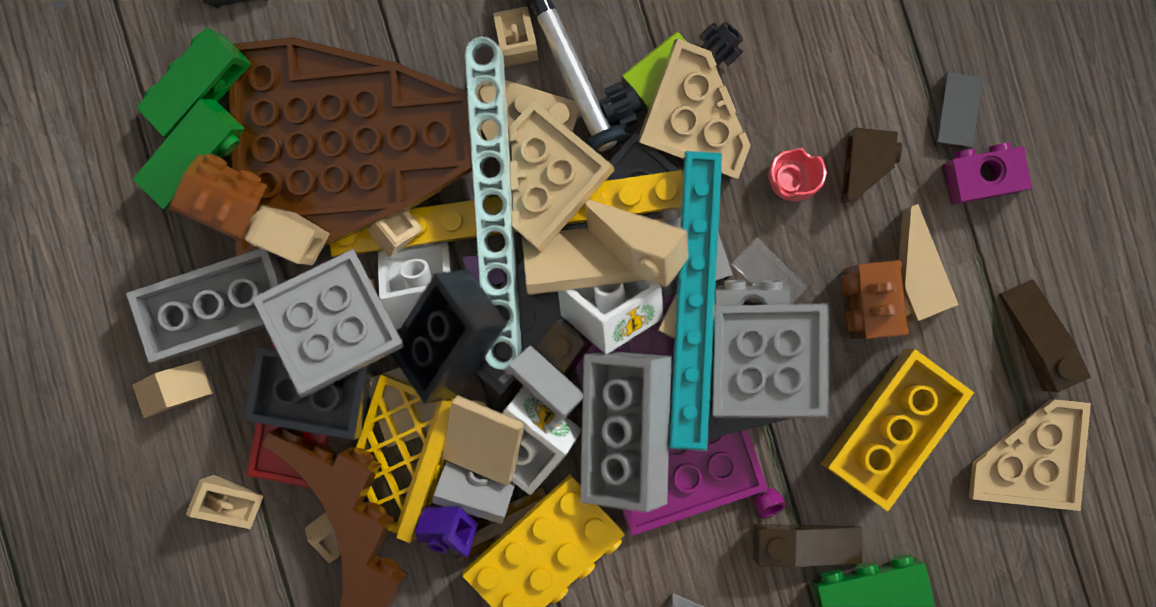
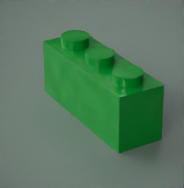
M206 27L203 32L198 33L192 39L190 47L183 55L168 66L167 73L160 81L145 92L144 99L136 108L163 137L167 138L199 99H210L218 102L249 68L251 63L225 35Z
M199 99L132 180L163 210L169 209L186 170L199 153L204 156L212 154L220 158L223 155H229L240 144L238 138L246 129L216 100Z
M910 554L895 556L890 559V564L877 566L876 562L860 564L855 567L856 571L842 574L841 570L828 571L820 575L821 579L812 581L818 607H934L935 605L926 565L919 559L913 558Z

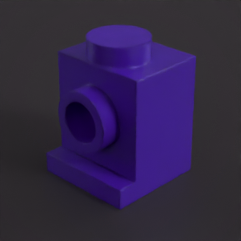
M423 507L415 534L419 542L427 543V548L434 552L447 553L448 550H454L461 557H468L478 523L460 507Z

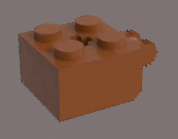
M199 153L186 170L169 210L187 216L240 242L267 185L261 183V178L254 173L245 170L238 172L227 167V163L220 157L212 154L204 156Z
M901 260L858 264L844 269L845 275L840 276V289L842 296L847 297L848 311H844V326L846 332H851V339L909 334L904 304Z

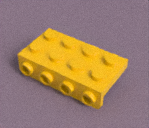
M570 474L462 571V576L491 607H546L550 602L552 604L559 602L568 592L567 587L577 578L581 580L589 575L595 567L594 562L604 553L606 555L613 553L622 543L621 538L625 534L622 528L611 519L600 505L581 502V485Z

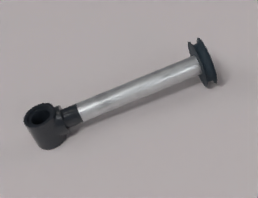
M520 0L525 6L532 7L591 137L583 142L600 154L627 140L632 134L624 132V128L627 126L626 123L610 127L552 0Z

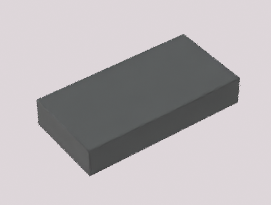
M947 72L944 75L935 144L966 149L973 148L983 77Z

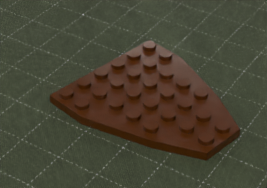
M295 37L233 44L248 59L251 65L229 89L230 115L246 129L238 138L240 144L232 152V169L238 172L245 170L254 173L261 178V183L267 185L255 213L260 211L262 206L295 212L330 233L323 246L325 247L365 230L377 221L388 220L409 211L473 171L468 92L396 62ZM249 225L241 241L235 240L236 256L261 248L245 240L249 232Z

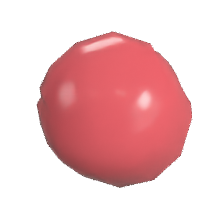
M797 148L779 153L771 161L767 177L772 190L777 196L789 202H800L810 199L822 188L827 171L824 161L820 156H811L803 148Z

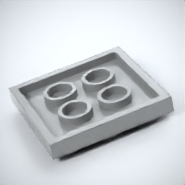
M354 249L252 298L301 398L404 347Z
M828 305L715 306L713 416L715 418H828Z

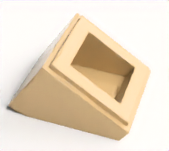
M406 211L388 220L384 219L375 222L369 227L368 231L387 256L391 257L419 235L423 228L409 211Z
M325 512L307 525L305 532L308 542L330 564L341 555L335 531Z

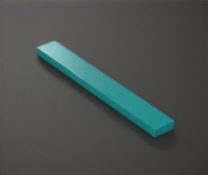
M684 152L680 229L687 230L688 259L678 271L669 433V448L707 450L722 153Z

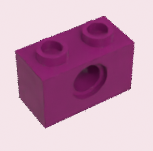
M1007 142L989 146L988 153L976 155L975 149L953 153L954 159L943 164L951 205L1016 194L1032 189L1024 146L1011 148V143ZM982 164H986L992 169L993 177L991 181H987L981 176L980 168Z

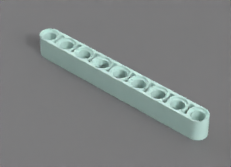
M479 37L469 43L465 56L480 286L495 306L503 305L510 313V320L485 357L490 366L496 369H506L521 354L522 347L515 234L511 218L513 202L510 179L504 57L501 48L494 41L486 37ZM482 47H491L494 52L492 61L488 65H479L476 61V53ZM487 83L493 84L496 89L494 100L490 103H482L478 97L480 87ZM493 120L498 125V134L493 140L486 141L481 136V127L486 121ZM491 157L498 159L501 165L500 173L495 178L487 177L483 171L484 162ZM491 194L500 196L503 201V209L498 215H492L486 210L485 202ZM493 231H498L505 237V247L500 252L494 251L488 246V236ZM494 268H500L506 272L508 282L505 287L498 288L491 283L490 273ZM497 342H506L512 348V357L510 359L503 360L497 357L494 351Z

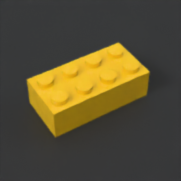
M904 349L824 458L821 465L878 507L889 511L974 392L916 349Z

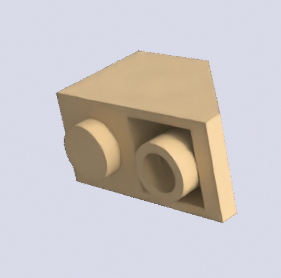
M262 206L261 210L252 217L245 240L297 264L314 265L330 233L295 212Z

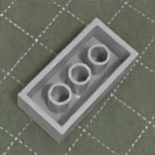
M260 248L126 294L148 362L160 363L266 328L252 298L286 282L278 256H274L272 252Z
M603 351L584 354L581 465L582 503L649 512L667 504L671 356L613 351L605 354Z

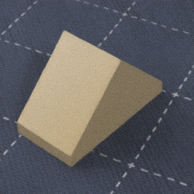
M528 6L493 13L499 47L504 57V67L539 61Z
M201 360L154 373L132 385L144 418L213 394Z
M212 475L200 479L186 515L251 529L264 496Z

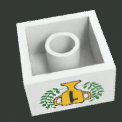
M642 280L558 291L561 316L605 354L613 351L663 319L662 289L660 285L652 281Z
M523 386L502 414L525 423L515 471L511 481L531 496L567 454L582 429L566 418L553 430L548 424L555 418V414Z

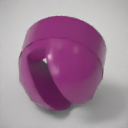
M768 487L766 494H756L754 504L761 518L774 516L786 507V503L778 490Z

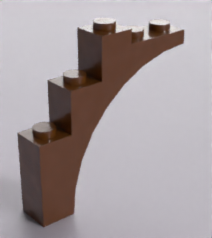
M278 427L268 432L263 446L285 460L307 481L323 504L333 526L342 560L343 589L340 607H391L408 572L400 569V565L393 559L387 557L380 558L377 554L395 518L386 514L387 511L382 506L373 502H364L381 463L373 459L374 456L370 452L359 447H349L337 456L335 455V450L323 443L314 444L303 438L304 434L300 430Z

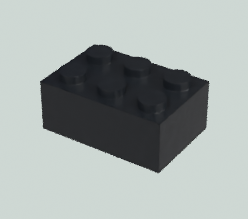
M469 270L435 273L398 331L404 347L391 353V355L424 404L456 398L508 323Z
M257 347L244 420L350 440L358 439L361 437L374 366L367 365L301 398L277 349Z

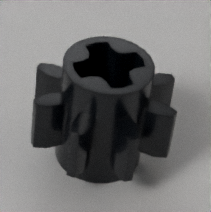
M724 21L720 26L714 22L699 35V38L704 41L700 47L711 51L716 66H719L722 62L729 66L743 53V50L738 47L743 41V37L728 22Z
M620 82L604 88L606 97L599 100V103L609 125L616 122L619 124L626 123L627 126L636 123L637 117L635 113L642 111V106L634 88L629 86L623 89Z

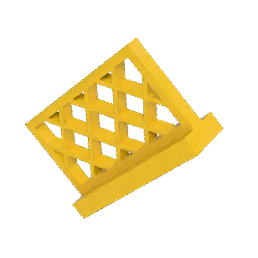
M381 374L357 447L366 450L368 443H370L372 448L367 451L370 453L374 451L378 462L381 463L380 467L382 469L381 472L376 474L375 478L384 475L393 493L378 501L371 486L367 493L369 501L380 505L395 498L401 513L398 522L393 521L389 531L396 533V538L411 543L417 539L415 530L423 507H431L433 496L446 460L442 459L451 403L455 398L432 402L437 404L433 418L422 423L413 405L421 401V398L413 386L394 377ZM387 385L399 389L405 404L389 410L384 399ZM409 394L417 396V398L411 400ZM407 407L416 427L400 434L392 414ZM381 409L383 414L378 416L379 410ZM385 418L393 438L378 444L373 428L375 422ZM430 425L428 433H426L424 427ZM418 431L424 445L421 453L411 457L402 438ZM396 441L404 461L389 467L381 448ZM419 458L417 466L415 467L413 461ZM406 464L412 480L409 487L400 491L391 471ZM407 492V495H406V498H405V501H404L402 494H404V493Z

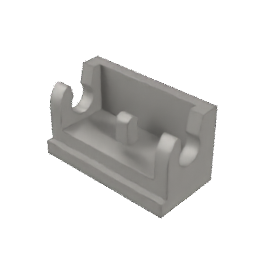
M531 346L514 359L504 370L506 373L499 378L503 384H506L511 378L515 377L536 399L538 398L555 414V418L548 424L553 430L569 416L583 399V393Z

